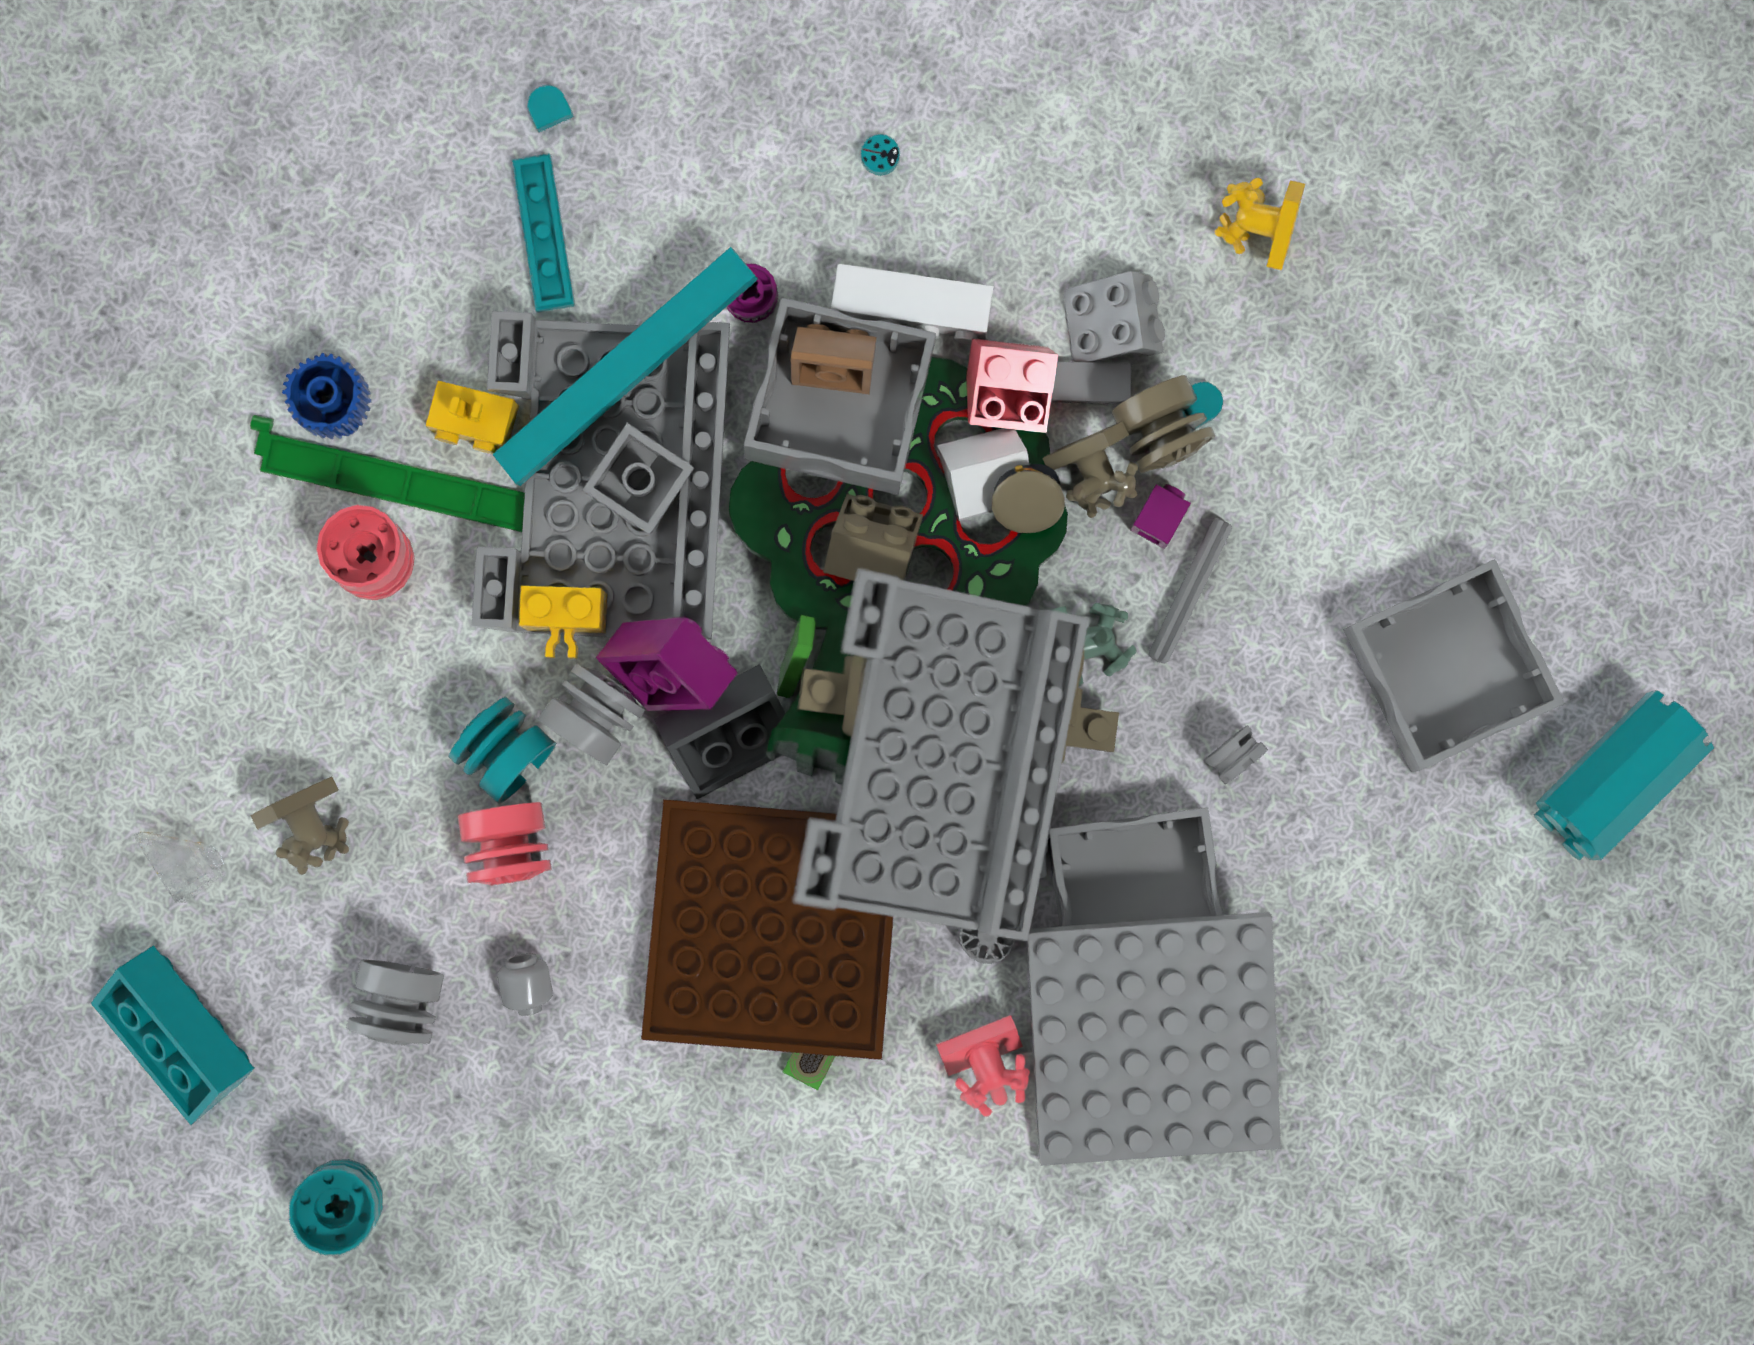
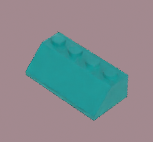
M154 945L117 968L91 1002L92 1006L190 1126L239 1086L255 1069L249 1062L245 1051L234 1044L225 1033L221 1022L216 1017L211 1016L199 1001L194 989L184 983L174 971L171 961L166 956L161 955Z

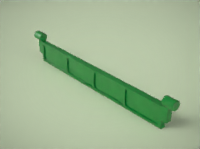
M253 415L251 419V430L259 431L254 454L263 456L260 472L523 532L524 492L271 434L274 419L259 415Z

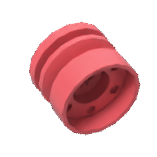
M355 505L339 510L327 519L318 537L317 553L322 568L344 590L360 599L379 600L392 596L405 586L413 572L415 556L411 541L387 514L374 507ZM368 550L377 557L373 563L364 557Z
M541 802L501 806L458 815L461 841L480 843L481 851L465 856L464 863L483 862L484 865L483 870L466 873L467 883H482L491 886L530 880L544 871L552 870L550 860L532 862L531 857L533 853L549 850L548 844L529 843L528 835L545 829Z

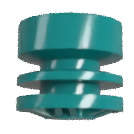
M507 697L499 699L488 709L480 712L462 731L460 738L448 756L457 765L468 759L463 768L467 775H472L485 766L487 771L483 775L479 786L498 804L506 801L526 783L527 780L520 773L530 763L539 769L557 744L537 725L520 734L518 730L522 726L526 715L519 710L509 716L515 704Z
M350 1159L331 1160L318 1166L295 1189L289 1204V1223L295 1237L307 1249L322 1255H341L357 1248L376 1226L383 1210V1190L377 1176L364 1164ZM336 1194H339L340 1200H348L349 1204L344 1208L343 1213H340L338 1207H331L330 1205L335 1199Z

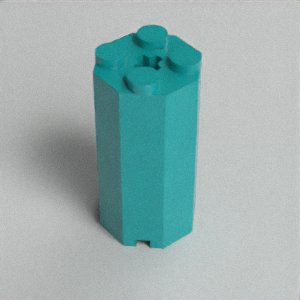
M1658 690L1647 692L1536 802L1539 808L1534 814L1536 820L1551 832L1556 829L1566 839L1562 843L1564 848L1578 860H1581L1584 856L1589 860H1602L1715 748L1712 741L1703 742L1708 736L1706 729L1682 705L1674 700L1668 706L1662 703L1660 700L1665 695Z

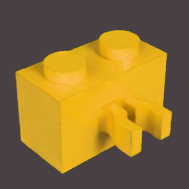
M438 380L425 426L431 432L436 433L434 439L457 445L459 439L474 442L472 448L477 451L494 454L497 448L499 449L510 440L519 405L511 398Z
M521 586L519 626L527 631H551V636L545 647V657L555 658V647L560 643L561 632H564V642L567 643L569 648V659H578V646L574 640L575 632L606 633L607 593L601 588Z

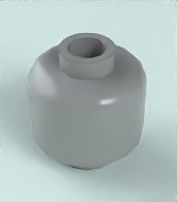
M525 953L509 957L505 960V965L497 972L501 1000L504 1007L510 1010H518L520 1016L539 1013L542 1011V1005L547 1003L553 996L548 965L544 960L537 959L536 954Z

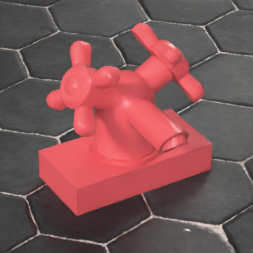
M1011 1015L936 1044L948 1076L972 1068L977 1080L975 1084L970 1088L963 1079L958 1077L955 1081V1086L962 1091L960 1095L961 1100L965 1101L972 1108H978L983 1116L987 1117L992 1113V1110L984 1103L987 1100L986 1095L988 1092L996 1105L1001 1106L1007 1102L1008 1097L1004 1086H1011V1090H1016V1103L1024 1102V1090L1027 1088L1030 1075L1029 1069L1024 1068L1025 1057L1021 1054L1016 1055V1070L1005 1069L1001 1055L1023 1047Z

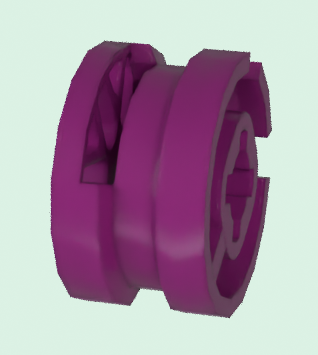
M746 263L758 280L730 303L727 309L734 318L742 322L757 323L765 320L773 313L778 303V290L773 275L766 268L758 264Z

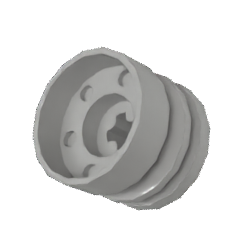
M576 663L571 672L586 682L579 689L567 680H564L562 686L574 699L570 704H567L559 699L552 698L538 720L607 766L621 746L618 739L609 732L610 729L615 725L624 730L631 731L634 726L621 718V713L624 709H627L640 718L645 709L640 707L629 691L606 675Z
M360 960L355 987L371 993L372 997L371 1000L351 1002L350 1008L352 1010L367 1014L368 1016L367 1018H348L346 1029L381 1043L393 1045L429 1044L433 1032L415 1025L416 1023L433 1024L436 1016L419 1009L420 1002L431 1003L439 1001L444 974L415 967L413 973L409 972L411 969L409 965L379 960Z

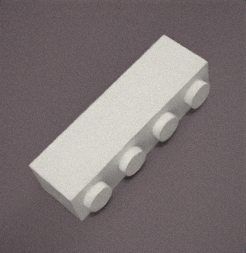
M838 264L831 309L857 319L882 320L936 333L935 339L939 337V333L954 335V341L971 345L972 338L986 340L994 286Z

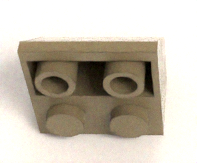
M847 494L832 531L823 572L855 581L857 569L899 577V580L905 581L923 514L915 513L905 506L893 507L878 503L868 496Z

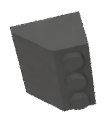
M759 664L734 677L711 709L671 710L655 718L654 721L666 748L696 799H699L772 761L766 756L772 730L777 727L786 713ZM776 752L775 758L781 756L782 754Z

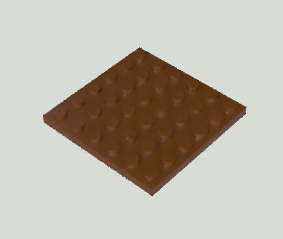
M663 800L641 1040L882 1060L894 916L840 907L830 909L793 902L809 818L836 821L837 814Z

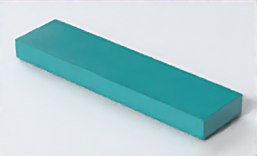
M551 154L513 159V170L536 312L574 307V294Z

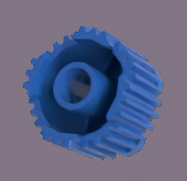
M321 353L320 357L315 355L314 360L307 358L306 364L300 362L299 369L294 368L292 374L286 375L289 380L283 383L287 388L282 390V393L287 397V400H285V404L289 406L287 410L300 426L314 436L318 435L323 439L328 437L330 440H333L334 436L341 439L342 435L350 436L355 433L359 425H363L362 418L367 419L368 416L365 412L371 409L367 405L371 403V399L368 397L371 394L364 377L340 356L335 357L331 353L329 356L325 353ZM332 390L334 393L332 399L324 403L321 400L322 396L329 395Z

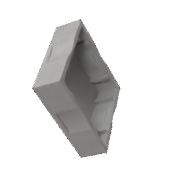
M781 297L768 348L767 372L756 395L744 443L745 460L899 495L934 351L936 333L882 320L857 319L834 309ZM810 324H819L828 327L830 331L846 333L847 330L857 329L867 332L869 336L876 337L870 395L792 385L791 354L797 327L807 328Z
M1495 559L1343 629L1411 772L1421 771L1472 747L1475 743L1502 730L1516 727L1565 704L1541 652L1535 647L1526 633L1520 609Z
M1208 807L1049 829L1048 847L1060 926L1224 915L1216 890V857Z

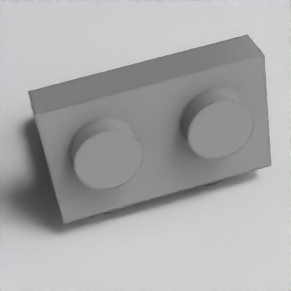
M1129 271L1065 290L1064 302L1074 362L1092 363L1132 352L1146 356L1164 353L1162 341L1165 339V330L1158 316L1159 290L1153 281V277Z

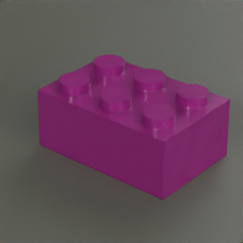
M686 617L623 622L596 656V659L647 711L711 709L738 673L728 662L727 654L720 648L711 645L702 635L701 627Z

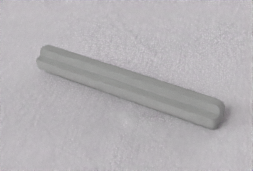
M1218 518L1213 519L1148 653L1149 657L1163 664L1169 661L1232 530V526L1228 522Z

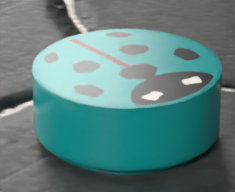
M883 134L868 138L861 149L863 166L868 172L878 176L887 175L894 171L900 160V150L896 141Z

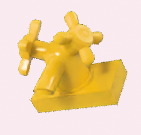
M1259 177L1254 178L1250 183L1229 184L1227 191L1230 195L1222 199L1223 207H1228L1237 201L1239 209L1236 214V220L1232 223L1230 217L1223 213L1219 219L1223 227H1217L1215 235L1222 237L1225 242L1233 245L1237 254H1242L1245 251L1241 241H1246L1250 237L1248 232L1271 238L1273 243L1266 267L1282 271L1305 184L1290 180L1283 204L1280 207L1264 204L1265 194L1259 189L1263 185V181Z

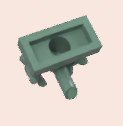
M1094 603L1089 613L1100 617L1097 626L1087 627L1084 642V660L1104 655L1112 664L1103 673L1106 676H1111L1128 665L1131 657L1136 654L1137 649L1132 645L1123 653L1115 645V636L1112 631L1114 622L1124 623L1128 619V613L1126 611H1119L1118 608L1112 605ZM1066 606L1050 609L1067 613ZM1082 675L1078 687L1084 684Z

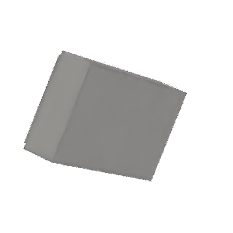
M1057 362L1052 402L1121 404L1131 398L1132 364Z

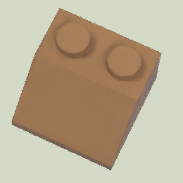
M810 324L807 328L797 327L791 354V384L870 395L876 337L869 336L867 332L857 329L847 330L846 333L830 331L828 327L819 324Z

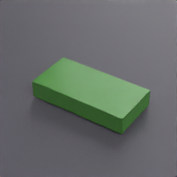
M804 615L800 616L780 667L777 688L778 696L790 699L794 694L813 648L815 618Z

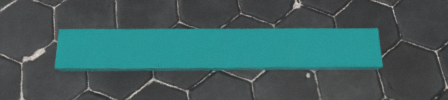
M732 247L728 248L492 455L514 483L521 486L758 280L756 275Z

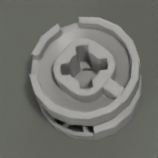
M1248 725L1235 733L1205 759L1208 765L1216 767L1220 772L1219 778L1224 784H1227L1229 780L1232 781L1268 751L1262 742L1257 743L1251 737L1252 729Z
M960 927L959 939L962 949L971 959L979 963L993 964L1002 961L1010 954L1015 944V939L993 936L978 930Z

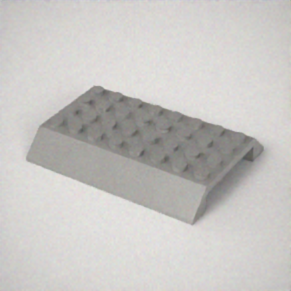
M492 311L487 390L530 399L531 421L640 325L536 320L532 313ZM707 323L526 481L521 552L511 548H476L472 627L515 633L551 635V631H527L519 626L521 586L601 588L607 593L606 633L575 632L574 636L611 638L623 622L686 617L701 627L702 635L706 639H712L730 323ZM627 423L694 467V470L650 535L620 517L582 490Z
M857 569L841 652L867 658L837 818L836 821L809 818L793 902L830 909L840 907L978 930L993 936L1028 941L1089 618L1054 610L1025 607L899 580V577Z

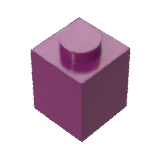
M1156 484L1130 531L1165 549L1191 503L1184 500L1186 495L1176 487L1165 484L1162 488Z

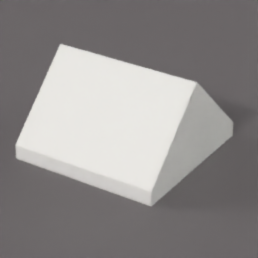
M1002 428L937 445V451L958 521L993 512L992 495L999 478L1018 465H1030L1027 449L1015 429Z

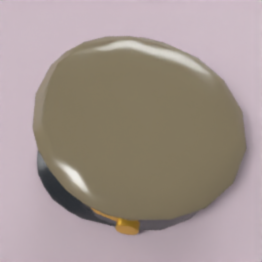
M1042 464L1018 465L1014 469L1007 471L999 478L992 495V511L996 520L1006 529L1017 533H1036L1053 526L1060 519L1064 511L1065 498L1060 487L1059 476L1051 467Z

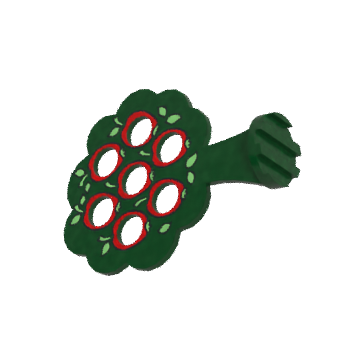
M932 357L904 471L916 476L924 485L927 493V502L922 512L919 513L923 514L914 550L921 547L934 548L942 552L950 560L953 569V579L946 590L1026 607L1038 586L1039 567L1057 553L1067 533L1068 512L1065 503L1060 519L1053 526L1040 532L1017 533L1011 530L1009 535L1002 541L994 544H979L971 540L963 532L960 521H958L940 458L937 456L934 448V438L939 429L945 424L956 420L968 421L967 368L951 359ZM977 425L983 433L1002 429ZM1016 430L1027 449L1029 464L1045 465L1043 457L1050 454L1049 438L1046 433ZM751 461L741 469L730 491L729 515L735 534L751 553L772 563L770 587L776 605L788 619L798 624L801 615L812 617L816 621L815 629L827 630L820 653L812 670L843 674L845 657L855 656L841 652L855 581L824 573L813 561L810 552L811 543L820 530L836 523L847 494L853 496L864 495L873 499L874 489L838 481L835 488L827 495L818 498H807L795 493L789 486L786 479V469ZM798 694L777 727L772 730L766 756L774 761L776 752L796 760L797 772L809 776L813 775L815 767L834 772L835 783L843 785L852 740L851 736L843 733L844 716L798 710Z

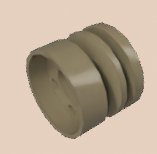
M1186 375L1174 377L1154 385L1119 404L1111 412L1116 423L1123 421L1129 435L1141 432L1143 438L1134 443L1129 449L1131 455L1150 451L1149 454L1136 463L1140 473L1158 468H1168L1196 454L1202 446L1215 438L1212 427H1206L1194 432L1192 430L1205 422L1207 419L1205 413H1195L1188 416L1184 413L1198 399Z

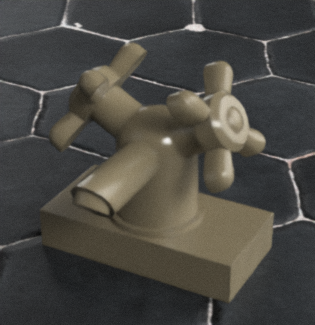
M1123 421L1065 445L1043 457L1045 465L1053 470L1072 462L1077 464L1084 480L1075 485L1073 490H1069L1066 498L1070 501H1077L1082 509L1087 510V516L1090 518L1096 516L1097 507L1105 510L1111 505L1110 501L1099 498L1101 494L1108 493L1111 490L1118 491L1114 499V506L1121 507L1124 504L1126 496L1128 498H1135L1137 496L1134 475L1138 470V465L1130 462L1126 473L1118 470L1114 473L1105 452L1106 448L1129 436Z
M332 776L250 815L257 830L281 818L286 820L293 836L287 838L283 842L282 847L276 850V856L287 859L292 866L297 868V872L301 875L307 872L308 864L313 867H320L323 863L320 857L310 855L312 850L319 849L322 845L328 846L324 853L325 861H332L336 851L342 854H346L349 851V847L346 845L347 836L345 833V829L349 824L348 819L340 817L336 828L330 825L324 826L314 806L317 801L339 791Z

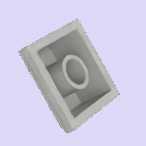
M627 423L582 490L620 517L650 535L694 470V467Z

